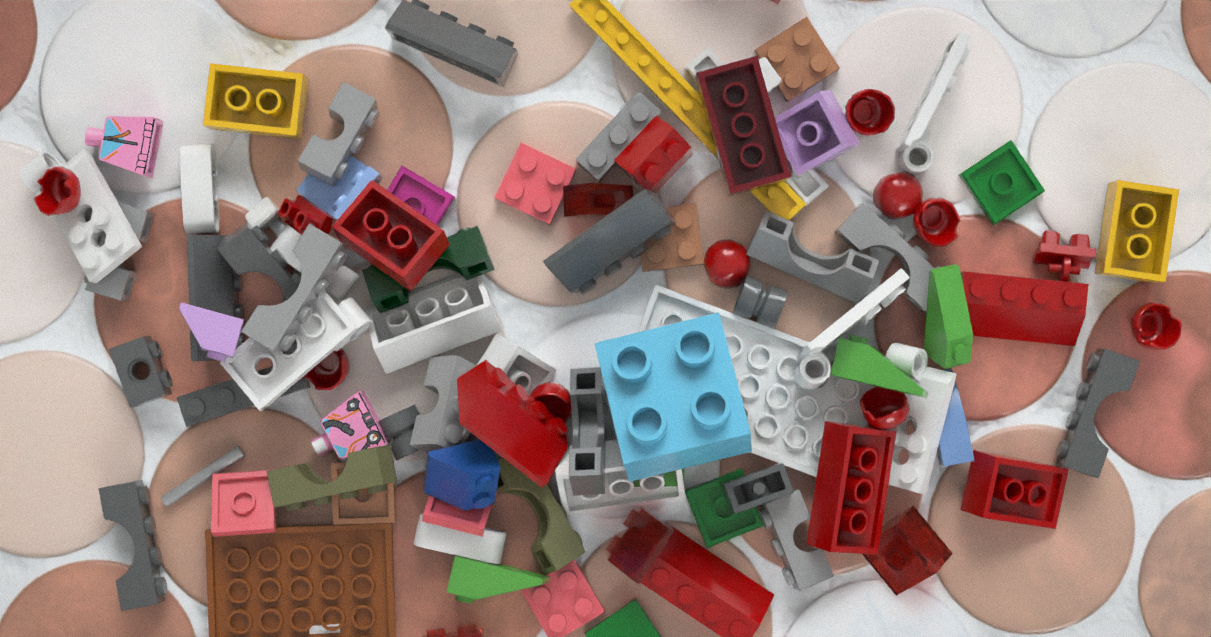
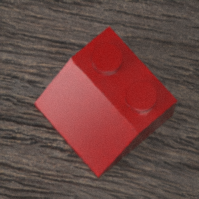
M656 115L613 161L641 190L648 189L657 193L693 153L691 146L677 130Z

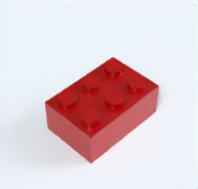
M373 180L367 184L332 226L340 242L410 292L450 245L442 228Z

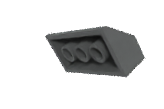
M402 0L385 26L392 39L504 87L518 55L517 49L513 48L514 42L501 36H497L496 40L485 35L486 30L469 23L468 27L456 23L458 18L447 12L441 11L440 15L429 11L430 6L422 1L412 0L410 3Z
M644 189L549 256L543 263L570 293L581 292L583 295L597 286L595 280L605 274L609 277L623 267L621 262L629 256L635 259L648 249L645 245L656 238L657 241H660L673 232L671 227L677 222L658 194Z
M187 235L189 305L244 319V306L239 304V292L243 291L242 274L238 275L218 251V243L228 235ZM190 330L191 361H217L206 357L208 352L201 349ZM240 335L236 349L245 342L244 335Z

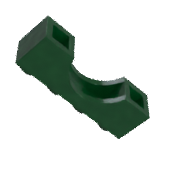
M479 227L463 228L456 234L447 237L450 245L428 272L436 269H448L457 272L467 281L495 270ZM373 264L362 270L371 300L380 314L409 303L410 291Z

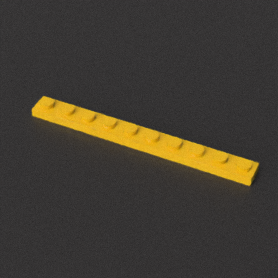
M573 0L569 7L717 158L701 97L696 90L608 0ZM784 181L749 191L768 212L790 220L806 205Z

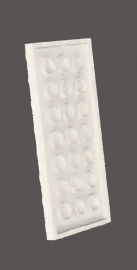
M655 284L638 332L710 314H720L751 432V453L777 463H784L785 466L817 477L825 421L867 426L868 423L863 416L860 406V399L865 392L876 386L829 375L827 380L818 388L805 389L797 383L794 372L799 363L796 357L810 342ZM834 359L829 362L830 365H831V370H832V366H833ZM806 365V373L812 378H819L818 368L814 365Z

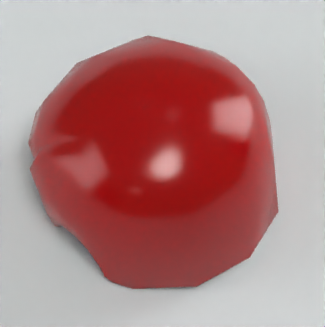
M864 89L854 93L848 99L845 106V117L854 131L861 135H875L888 130L895 119V106L890 96L882 91Z
M63 166L50 168L45 172L43 178L37 181L42 190L38 196L34 197V201L41 213L47 216L60 215L72 212L78 206L81 198V186L78 177L72 170Z
M907 172L892 173L881 178L873 190V203L882 212L883 216L888 219L906 218L914 214L916 208L923 203V188L914 175H909Z
M941 197L928 198L916 208L912 224L918 238L931 246L943 247L958 237L956 230L961 219L951 202Z
M726 239L718 240L708 247L704 258V268L714 285L724 289L736 288L749 275L751 261L750 257L746 255L747 250L742 244Z
M1150 302L1137 309L1131 318L1132 336L1139 345L1153 350H1166L1177 343L1181 337L1182 323L1180 319L1175 318L1171 314L1170 307Z
M342 348L337 352L334 350L304 377L317 390L334 389L345 381L350 371V361L346 352Z
M546 382L537 385L531 391L530 396L533 399L541 401L550 413L555 417H560L565 423L572 415L570 391L561 384Z
M874 387L865 392L860 399V406L865 420L870 426L877 429L896 428L906 421L910 411L908 398L902 392Z

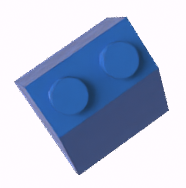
M481 440L430 451L427 454L423 489L425 494L464 511L474 508L483 509L495 502L501 467L493 449Z

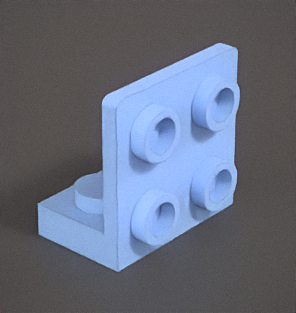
M352 155L347 162L350 165L346 175L342 180L337 179L334 186L308 174L297 188V192L328 213L336 221L371 180L377 184L382 180L380 173L370 166L367 167Z

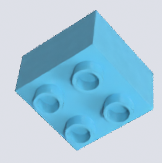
M719 313L594 343L629 482L752 452L751 432Z

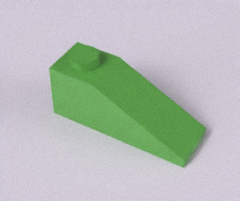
M957 264L932 269L929 273L924 349L928 357L944 369L970 363L973 331L960 267Z
M849 335L848 340L839 338L830 375L927 398L928 392L876 348L868 345V339L855 335Z
M456 555L447 592L455 594V599L458 601L473 603L477 599L549 583L551 576L504 564L488 563Z

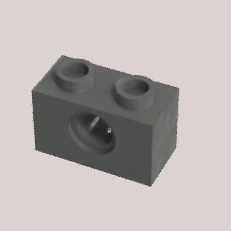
M143 336L109 349L130 407H138L172 394L170 389L173 386L172 378L167 369L163 370L159 359L162 357L161 348L156 340H152L151 336ZM142 362L148 364L150 368L149 376L146 379H142L137 372L138 366Z
M777 463L720 484L729 511L733 514L794 493L784 463Z

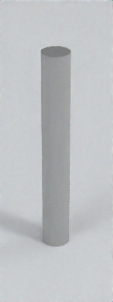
M237 446L161 496L163 503L167 507L211 479L213 474H218L245 456L240 446Z

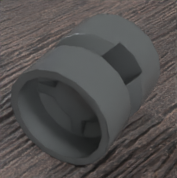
M746 276L736 300L733 314L744 318L756 315L757 323L774 328L781 314L788 291L773 285L764 289L763 283L760 280Z
M416 405L405 408L379 421L385 437H393L394 439L391 443V450L396 461L419 451V449L410 445L416 416L420 415Z

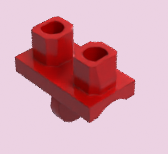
M297 195L295 201L285 198L278 211V215L285 219L284 222L301 235L309 224L326 234L331 231L334 218L301 195Z
M1046 230L1043 232L1039 246L1033 254V263L1048 265V272L1058 273V280L1067 282L1070 274L1079 275L1081 268H1089L1091 260L1096 258V248H1090L1089 236L1086 234L1072 235L1069 239V246L1060 245V233Z

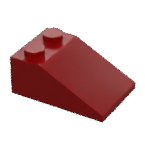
M973 450L974 461L970 462L961 511L986 519L1056 529L1069 469Z

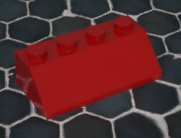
M961 272L973 336L1066 346L1076 345L1086 316L1089 284Z
M484 360L457 378L460 424L542 488L547 485L568 448L567 426L560 417H555L550 413L541 401H536L528 395L520 384L516 385L511 381L501 368H496L487 360Z
M825 421L806 545L828 552L878 555L896 431Z
M673 526L638 576V581L721 637H753L774 597L772 592Z

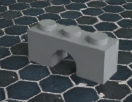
M343 82L328 110L330 118L340 122L344 126V130L334 140H323L312 135L298 159L300 169L331 186H334L337 179L342 180L349 169L350 164L347 162L352 153L357 154L363 145L365 138L362 135L367 126L373 127L379 116L376 99Z
M638 91L576 158V163L599 184L616 165L613 160L656 115L660 118L662 112Z
M118 203L138 240L146 243L155 213ZM102 232V235L98 238L99 247L105 244V232ZM120 264L98 283L89 282L85 275L84 282L87 283L85 290L120 301H129L137 272L128 270Z
M458 355L430 357L424 387L439 394L438 402L430 413L416 416L410 441L411 446L428 454L430 451L460 444L464 427L460 424L457 378L476 365Z
M793 489L794 493L761 504L762 510L759 511V516L763 526L771 530L774 539L770 540L776 557L781 556L785 568L782 569V573L788 586L793 585L794 589L801 591L834 577L824 550L816 547L800 550L794 543L793 533L795 528L800 523L809 520L810 515L800 490Z

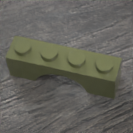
M390 445L348 453L343 472L332 482L319 477L309 463L267 471L274 508L286 506L287 512L305 508L304 502L313 500L314 506L331 503V496L340 494L341 500L359 497L358 490L366 488L368 489V494L386 491V484L397 482Z
M503 457L497 459L501 467L497 485L498 495H517L526 500L536 514L538 530L530 550L544 574L547 575L555 572L584 554L586 551L582 546V539L572 529L567 520L565 509L557 503L551 493L550 483L548 482L547 485L541 488Z

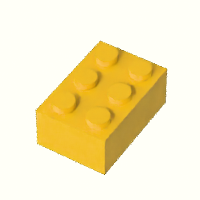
M210 63L203 126L211 130L302 140L309 79L302 73Z
M1122 180L1108 183L1094 274L1149 283L1166 282L1179 189Z

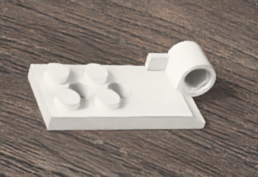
M962 31L949 41L895 148L896 151L900 152V167L904 172L911 175L920 174L933 164L934 152L931 146L926 143L931 133L925 129L941 97L947 91L950 92L958 77V75L954 74L955 69H958L961 63L964 64L972 47L968 46L972 36ZM912 150H917L923 155L921 166H915L910 162L909 154Z
M83 148L63 165V167L72 170L79 179L81 186L79 204L72 212L54 215L89 282L98 283L138 251L142 245L87 148ZM42 151L19 170V176L25 186L38 196L42 188L37 181L43 178L48 169L62 165L51 153ZM91 207L93 210L91 219L86 222L85 212ZM102 232H105V244L99 247L98 238Z
M902 268L807 344L796 358L799 363L795 368L794 375L801 387L816 389L824 383L831 373L829 362L835 357L829 346L857 323L863 327L882 310L880 304L885 309L906 290L902 285L910 277ZM806 365L816 366L819 370V378L810 377L806 373Z
M326 291L321 297L317 296L311 305L313 310L309 319L304 324L300 323L294 332L297 341V349L294 353L286 355L282 352L281 355H278L254 339L248 338L236 349L233 358L226 357V361L220 362V364L260 411H263L334 350L337 352L345 344L359 337L370 327L372 320L352 297L337 305ZM264 358L271 359L273 362L272 371L267 375H260L257 370L259 361Z
M893 343L886 353V358L928 392V396L923 398L904 393L908 398L910 406L907 419L896 428L886 429L896 431L888 485L926 495L957 374L927 367L928 355L925 349ZM914 418L917 422V428L913 434L909 435L906 432V424L910 419ZM906 448L909 452V459L905 464L901 465L898 461V454L902 449Z

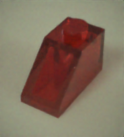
M584 183L563 186L564 217H606L633 197V185Z

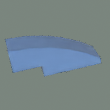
M952 368L944 370L948 372H953ZM956 381L937 449L939 465L941 466L974 461L968 427Z

